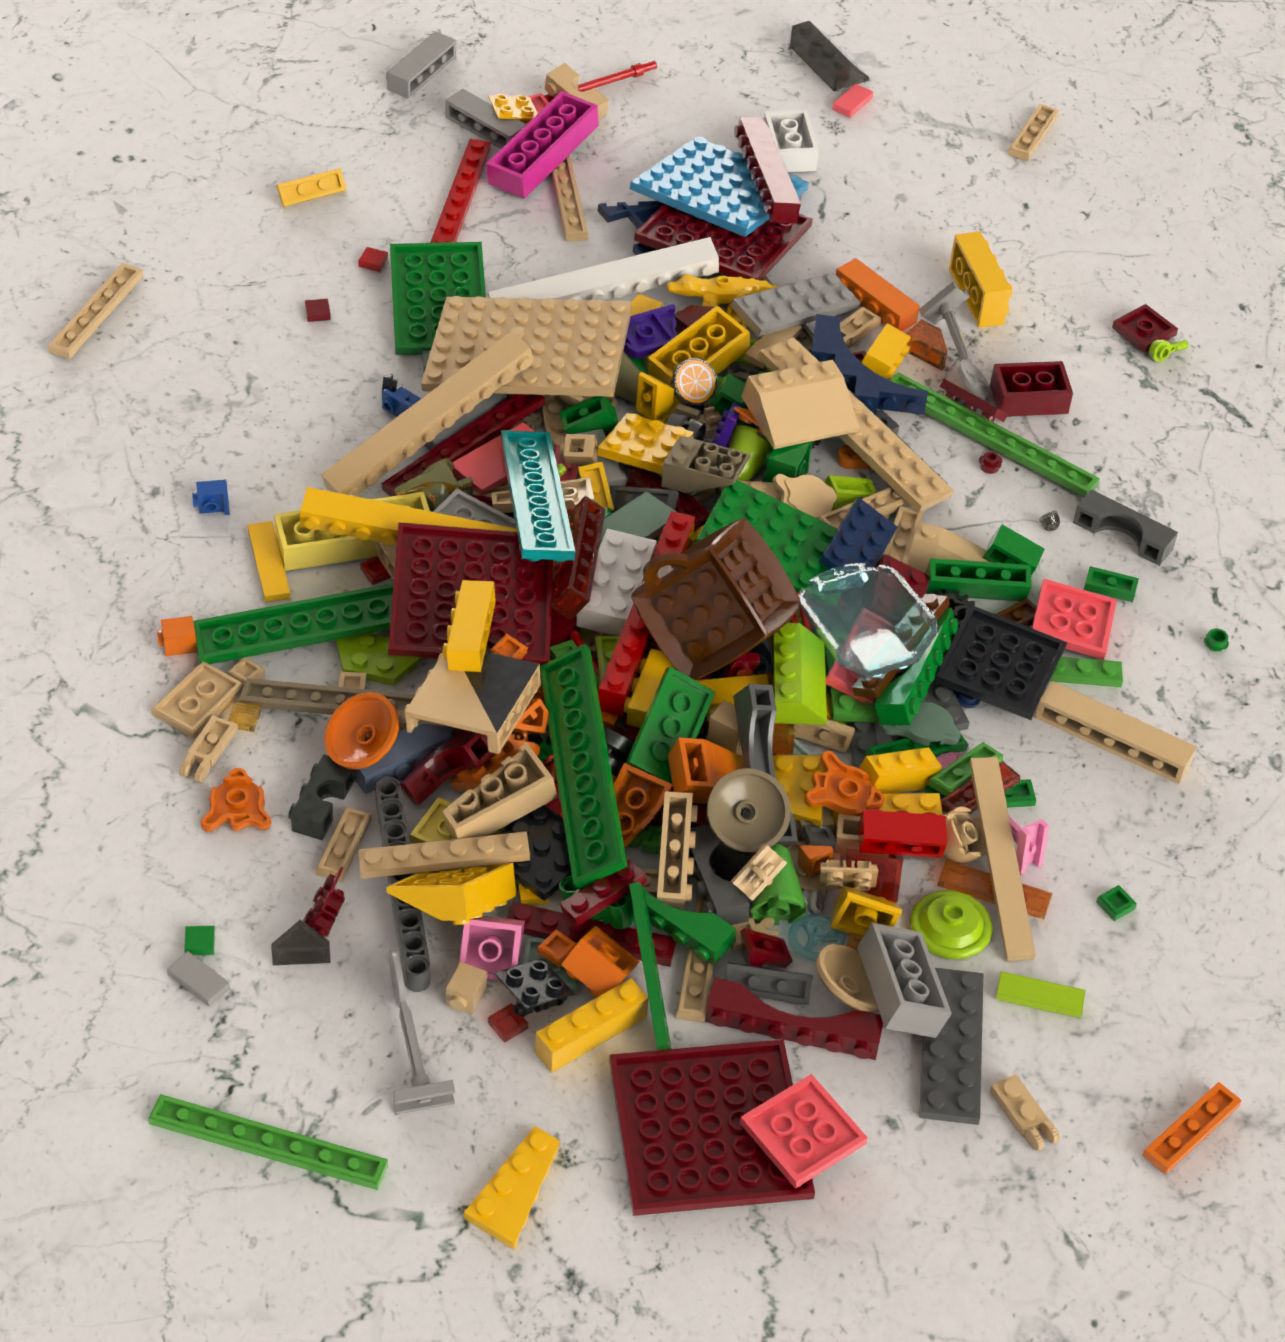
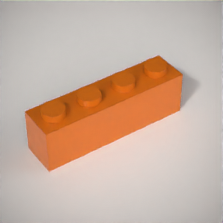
M857 258L836 269V276L861 302L860 306L879 316L882 323L885 325L888 323L900 331L917 323L920 305Z

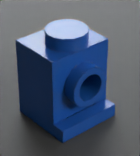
M226 479L196 482L197 492H192L193 508L199 507V514L224 512L225 515H230Z

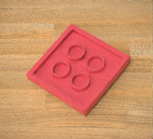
M1043 578L1032 629L1066 641L1065 649L1104 660L1117 599Z
M812 1074L740 1118L741 1126L795 1189L866 1145L868 1139Z

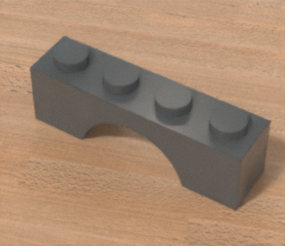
M1092 489L1077 505L1073 520L1074 524L1094 534L1103 530H1117L1126 533L1136 542L1138 556L1158 566L1163 563L1173 550L1178 535L1177 531Z
M709 824L692 827L690 831H695L696 837L695 848H689V858H694L693 875H690V877H695L696 891L698 897L703 898L705 901V913H714L730 925L748 922L749 901L746 894L731 881L720 878L712 871L713 867L716 866L718 843L720 840L715 836Z

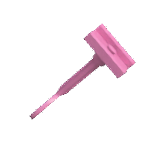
M950 752L937 757V760L942 766L941 770L965 754ZM973 783L960 791H967L976 799ZM1009 816L1013 840L1018 844L1016 856L1020 875L1025 873L1026 865L1034 862L1037 867L1043 866L1049 825L1041 819L1021 828Z

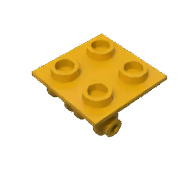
M503 94L488 96L498 119H518L527 125L538 114L530 97L524 95L514 97Z

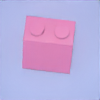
M483 915L479 918L470 919V923L464 924L460 962L487 971V979L500 981L494 975L495 972L519 965L525 921Z

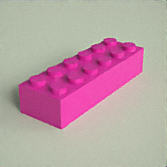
M561 91L486 163L488 184L525 199L599 126L598 105Z

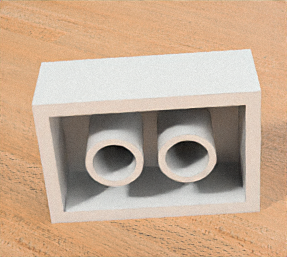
M808 111L765 112L764 118L787 172L816 171L819 149Z

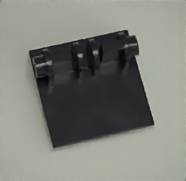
M543 958L501 970L494 974L516 998L517 1002L513 1005V1012L516 1016L525 1017L534 1011L538 1013L556 1005H563L567 997L574 995L569 986Z

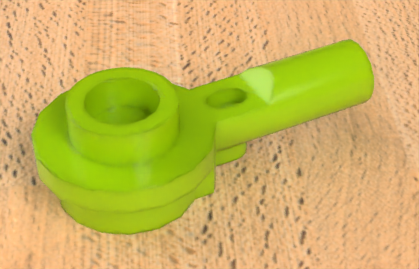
M1155 340L1149 348V355L1154 361L1162 362L1168 358L1170 353L1187 349L1189 344L1187 340L1169 343L1166 340Z

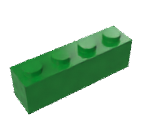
M930 558L925 574L929 575L926 594L936 595L937 590L944 594L946 589H949L953 594L957 590L960 591V596L967 594L969 595L968 598L1023 601L1027 599L1032 587L1031 565Z

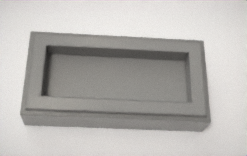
M189 951L167 968V973L171 978L208 1006L230 988L227 980Z

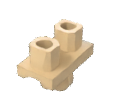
M765 843L731 882L753 901L767 885L770 886L773 883L772 879L782 870L787 862Z

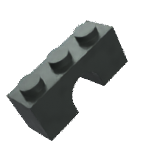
M323 754L319 763L313 765L308 783L302 785L299 800L290 807L288 818L291 819L293 832L323 841L333 822V803L323 799L334 797L344 800L355 781L354 769L343 768L328 755Z

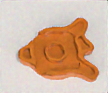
M832 751L822 753L820 763L826 773L819 771L813 773L812 783L814 789L806 793L804 798L806 805L810 807L824 806L837 813L853 816L862 814L863 810L880 809L885 801L883 793L875 785H872L869 781V775L865 771L842 763Z
M232 769L228 776L223 779V784L217 788L215 786L212 788L209 798L210 810L201 819V828L204 831H214L223 823H230L233 831H240L248 826H254L260 830H266L271 827V818L264 811V791L261 785L258 787L252 782V778L247 775L244 769Z

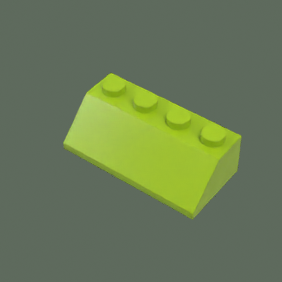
M786 623L772 634V685L777 710L774 723L827 725L824 641L800 623Z

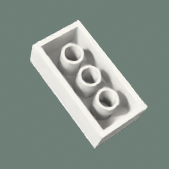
M611 529L606 530L577 606L578 627L614 636L621 635L633 605L631 595L643 581V568L652 559L656 549V540Z

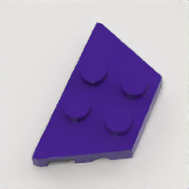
M671 304L631 316L623 351L631 357L638 359L655 353L677 336L675 305Z

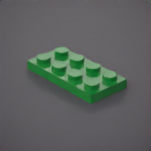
M672 667L666 668L626 760V764L672 784L668 754L678 738H697L715 691Z

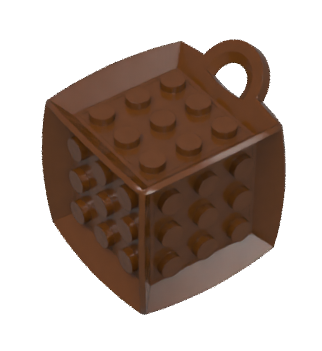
M741 518L715 531L683 553H667L651 559L643 568L644 580L631 595V599L642 621L663 654L676 670L693 680L700 679L728 665L788 623L800 606V599L777 557L756 529L745 518Z

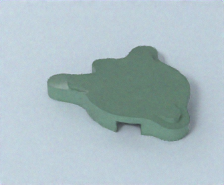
M924 699L911 725H882V732L885 735L904 736L924 746H929L930 742L940 741V745H955L959 742L961 735L954 724L952 716L945 708Z

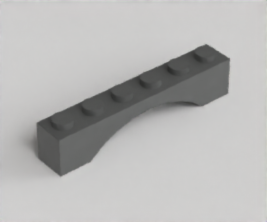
M748 684L733 695L744 769L761 770L776 779L773 763V730L777 710L773 685ZM792 812L785 834L776 843L783 845L785 848L798 842Z

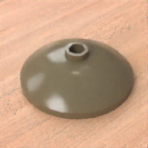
M751 768L732 771L722 777L710 792L707 802L709 825L715 836L724 845L733 850L755 853L765 843L771 847L782 838L790 822L791 808L786 791L773 776L764 771ZM741 809H746L749 812L748 818L741 816Z

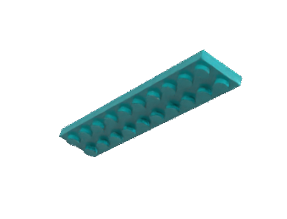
M501 430L500 440L522 559L530 561L548 559L557 562L574 560L575 547L550 432Z

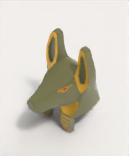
M444 458L422 471L421 475L395 488L394 492L397 496L410 492L424 491L429 510L433 512L456 489L464 490L462 492L470 494L467 488L473 485V479L468 477L457 481L452 473L454 464L449 458Z

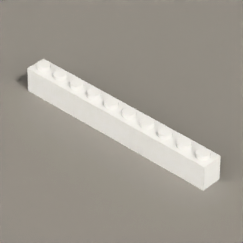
M711 237L490 291L488 294L489 298L597 299L606 301L658 287H665L669 282H675L686 274L698 278L718 273L719 257Z

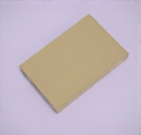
M201 662L151 709L152 715L195 739L212 716L217 717L241 694L244 683L206 662Z

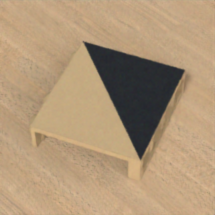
M485 652L481 672L448 671V661L443 659V653H440L436 665L432 670L428 671L425 682L421 687L417 688L415 697L404 709L403 718L406 720L407 732L411 733L418 726L420 719L487 735L488 752L499 754L541 685L540 664Z

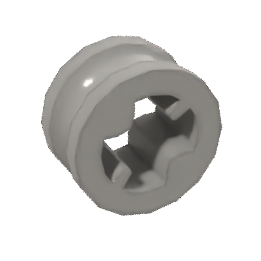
M805 889L803 896L806 903V915H810L812 912L816 915L821 914L824 908L822 891L815 889L812 892L810 889Z

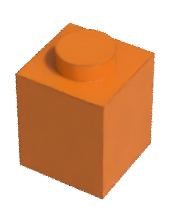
M192 616L161 620L162 630L157 631L159 646H164L165 656L197 652Z

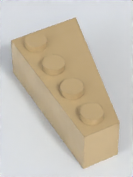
M527 742L519 747L520 751L512 758L508 756L502 761L501 767L492 775L489 773L480 780L481 784L474 790H467L442 811L448 832L453 839L487 836L558 798L552 775Z

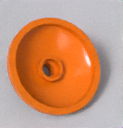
M373 692L357 694L344 701L334 711L326 726L324 742L329 757L339 766L346 769L366 768L383 758L394 744L399 730V716L395 706L385 696Z

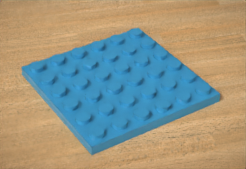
M695 137L633 179L630 183V190L744 237L769 219L768 214L764 211V204L760 201V194L756 191L755 182L751 179L750 169H747L746 159H743V154L730 151L722 145L710 143L702 137ZM789 174L799 197L808 190L809 182L802 180L797 175Z

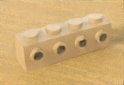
M665 791L657 899L669 906L685 911V902L691 901L692 884H687V874L693 875L694 858H689V848H695L696 832L690 831L691 822H697L698 805H692L693 793Z

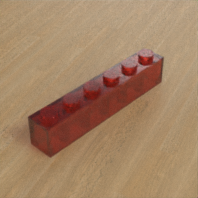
M584 496L568 514L575 547V559L558 562L550 607L558 614L564 615L570 620L590 601L606 510L587 496Z

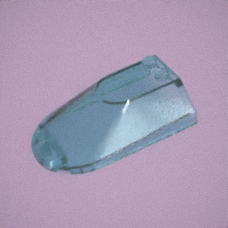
M856 563L832 568L809 580L810 586L802 589L800 592V603L804 614L837 663L866 678L879 677L886 672L904 669L911 664L917 663L939 632L936 616L901 574L886 565L880 564L877 568H870L866 566V563Z

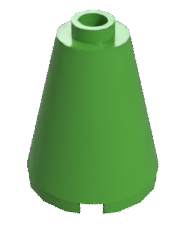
M774 844L770 848L785 860L787 864L772 879L773 883L770 886L767 885L753 901L751 900L750 912L752 913V918L757 922H761L765 918H774V925H779V920L787 919L788 924L801 920L806 915V903L789 849L781 844Z

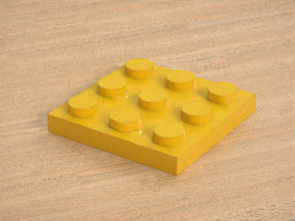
M626 413L598 446L597 456L662 474L663 462L679 436L694 438V432L685 430L683 427L664 424L659 420L643 418L638 414Z

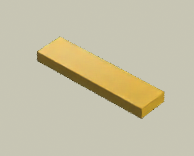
M273 521L247 524L265 602L291 599Z

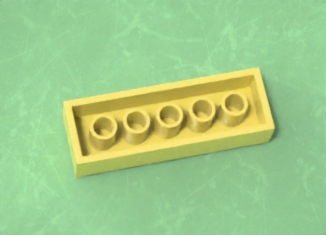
M424 491L371 499L430 511ZM300 510L274 514L275 533L285 571L378 556L376 541L360 540L356 537L335 535L331 532L301 527Z

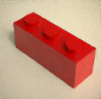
M880 809L863 810L858 823L859 853L942 858L947 846L946 815H936L931 812L924 814L909 813L903 810L896 812L881 811Z

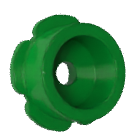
M1211 629L1206 634V638H1204V644L1214 652H1220L1222 649L1225 650L1229 646L1228 634L1222 629Z

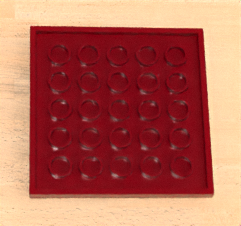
M664 204L635 232L634 241L660 250L711 237L719 257V273L727 277L754 278L761 281L812 226L813 218L799 214L797 224L773 223L768 219L744 237Z
M398 522L388 655L438 659L440 653H443L444 643H448L447 627L452 625L451 610L456 608L455 593L460 591L462 580L494 582L496 603L485 652H490V649L507 633L528 647L527 654L521 660L538 663L540 666L550 661L553 560L540 559L538 561L522 559L517 532Z
M784 1039L609 1055L633 1216L814 1199L813 1179L795 1189L740 1124L741 1116L793 1085Z

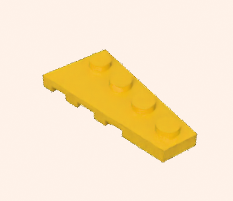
M534 1126L464 1211V1219L514 1250L522 1228L525 1227L529 1218V1212L533 1203L536 1202L540 1193V1187L544 1179H546L558 1152L560 1140Z

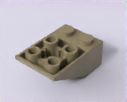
M680 435L663 462L661 487L687 493L734 485L748 462L750 454Z

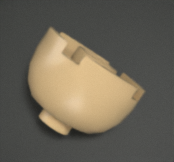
M962 806L945 814L947 846L943 855L953 862L968 863L986 855L980 819L978 817L973 819L968 814L971 810Z

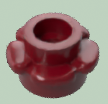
M987 452L979 458L980 468L985 473L994 474L1002 466L1003 460L995 452Z

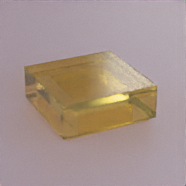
M234 702L228 721L236 723L239 730L254 732L261 714V706Z

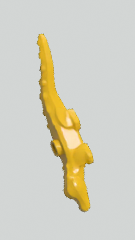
M688 274L683 275L675 282L667 284L669 292L703 298L702 306L716 307L719 304L731 305L735 298L779 287L769 284L766 280L760 281L754 278L745 279L742 277L719 276L711 279H700Z

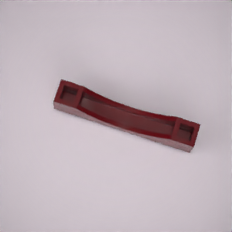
M715 977L705 1017V1022L719 1027L726 1026L739 1029L745 1033H757L777 1040L784 1039L803 1046L819 1047L830 1052H841L854 1055L860 1059L876 1060L883 1028L880 1014L859 1010L831 1017H805L786 1013L761 1001L743 984Z

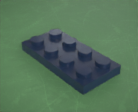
M858 497L851 505L819 562L857 591H860L868 581L898 527Z

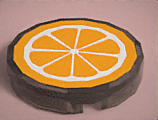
M690 358L680 362L674 368L671 387L674 389L675 397L681 403L690 406H700L712 399L717 389V376L708 362L700 358Z

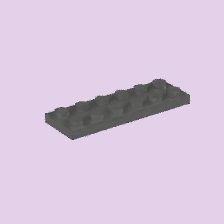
M935 968L952 1014L936 1038L923 1036L919 1118L979 1125L984 973Z

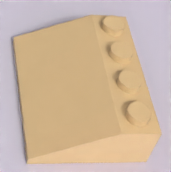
M833 360L752 375L747 378L741 397L773 449L859 431V425L845 379Z

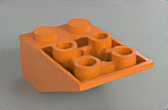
M678 738L668 754L674 792L693 793L692 803L707 804L711 790L726 774L738 769H744L743 756L705 739Z

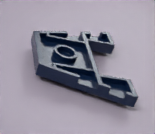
M638 201V205H627L625 202H617V206H607L606 203L598 204L597 211L607 223L627 217L639 229L664 203L659 201ZM637 243L633 245L632 252L635 255H640L658 249Z

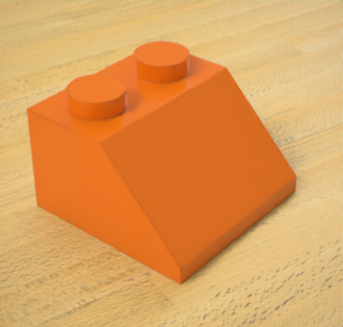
M595 926L578 942L561 965L566 969V973L571 978L584 983L588 987V991L597 998L622 984L640 961Z

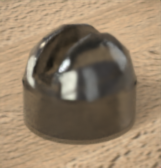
M1051 511L1039 518L1044 530L1054 531L1060 526V517L1057 511Z

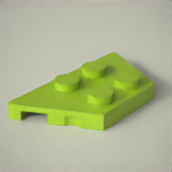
M365 634L336 640L342 672L366 673L367 681L395 686L403 679L404 675L411 673L417 668V662L422 659L420 657L388 655L389 637Z

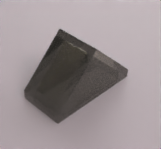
M301 919L271 944L273 966L331 963L330 941Z

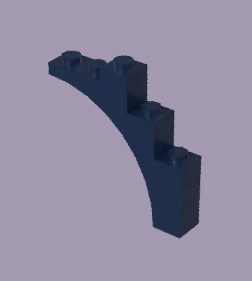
M816 314L811 354L819 362L833 360L842 373L848 390L854 393L855 397L874 415H876L877 409L924 415L928 391L892 382L871 371L851 353L844 342L840 330V317Z

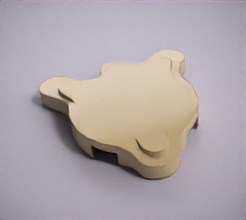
M778 474L773 478L774 486L781 493L782 502L816 519L832 511L837 495L835 490L827 486L820 478L813 475L790 478L783 474Z

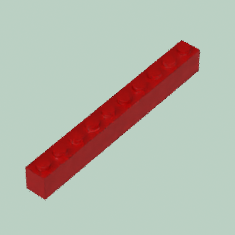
M671 511L652 559L667 553H683L690 548L694 538L695 516ZM634 603L598 692L601 711L622 717L625 714L623 711L627 697L632 696L633 681L635 677L639 678L640 676L639 668L643 658H647L654 640L642 621Z

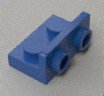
M402 386L394 392L384 389L382 391V408L386 412L398 417L421 398Z

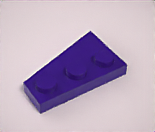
M733 402L730 410H724L711 443L726 447L739 415L734 410V407L741 408L742 405Z

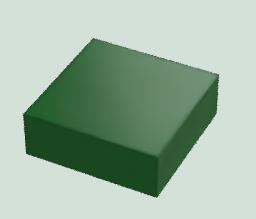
M1120 885L1101 894L1096 901L1113 921L1132 912L1137 905Z
M214 925L185 926V953L189 951L193 955H214Z

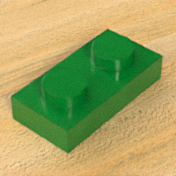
M1090 566L1084 590L1133 602L1139 578Z

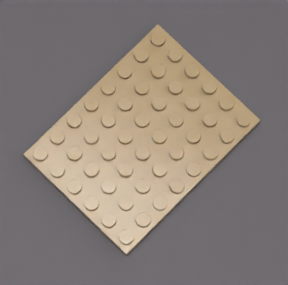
M446 297L421 382L422 391L434 390L509 332L513 331L531 348L534 362L526 370L514 376L508 384L502 385L493 393L614 397L632 312V301Z

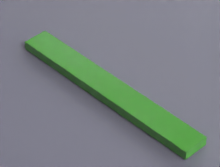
M162 1094L159 1095L148 1118L149 1124L375 1190H378L388 1166V1159Z

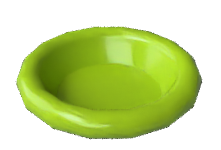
M938 890L923 896L914 905L910 916L911 930L922 932L928 951L935 956L945 959H966L979 954L989 944L993 933L991 916L983 904L969 894L955 890Z

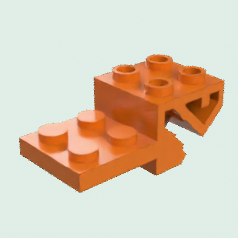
M540 698L530 701L499 754H492L479 768L467 769L456 774L457 776L450 782L455 791L474 790L481 784L480 780L488 773L492 775L501 767V762L508 756L511 758L520 751L519 747L525 742L528 743L537 756L540 754L541 747L538 744L528 742V734L546 733L549 711Z

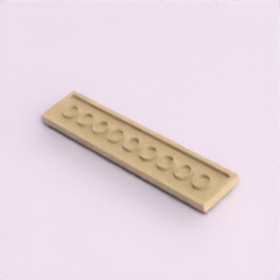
M794 337L760 350L757 357L771 371L819 362ZM848 390L859 425V431L839 435V437L918 513L951 498L954 490Z

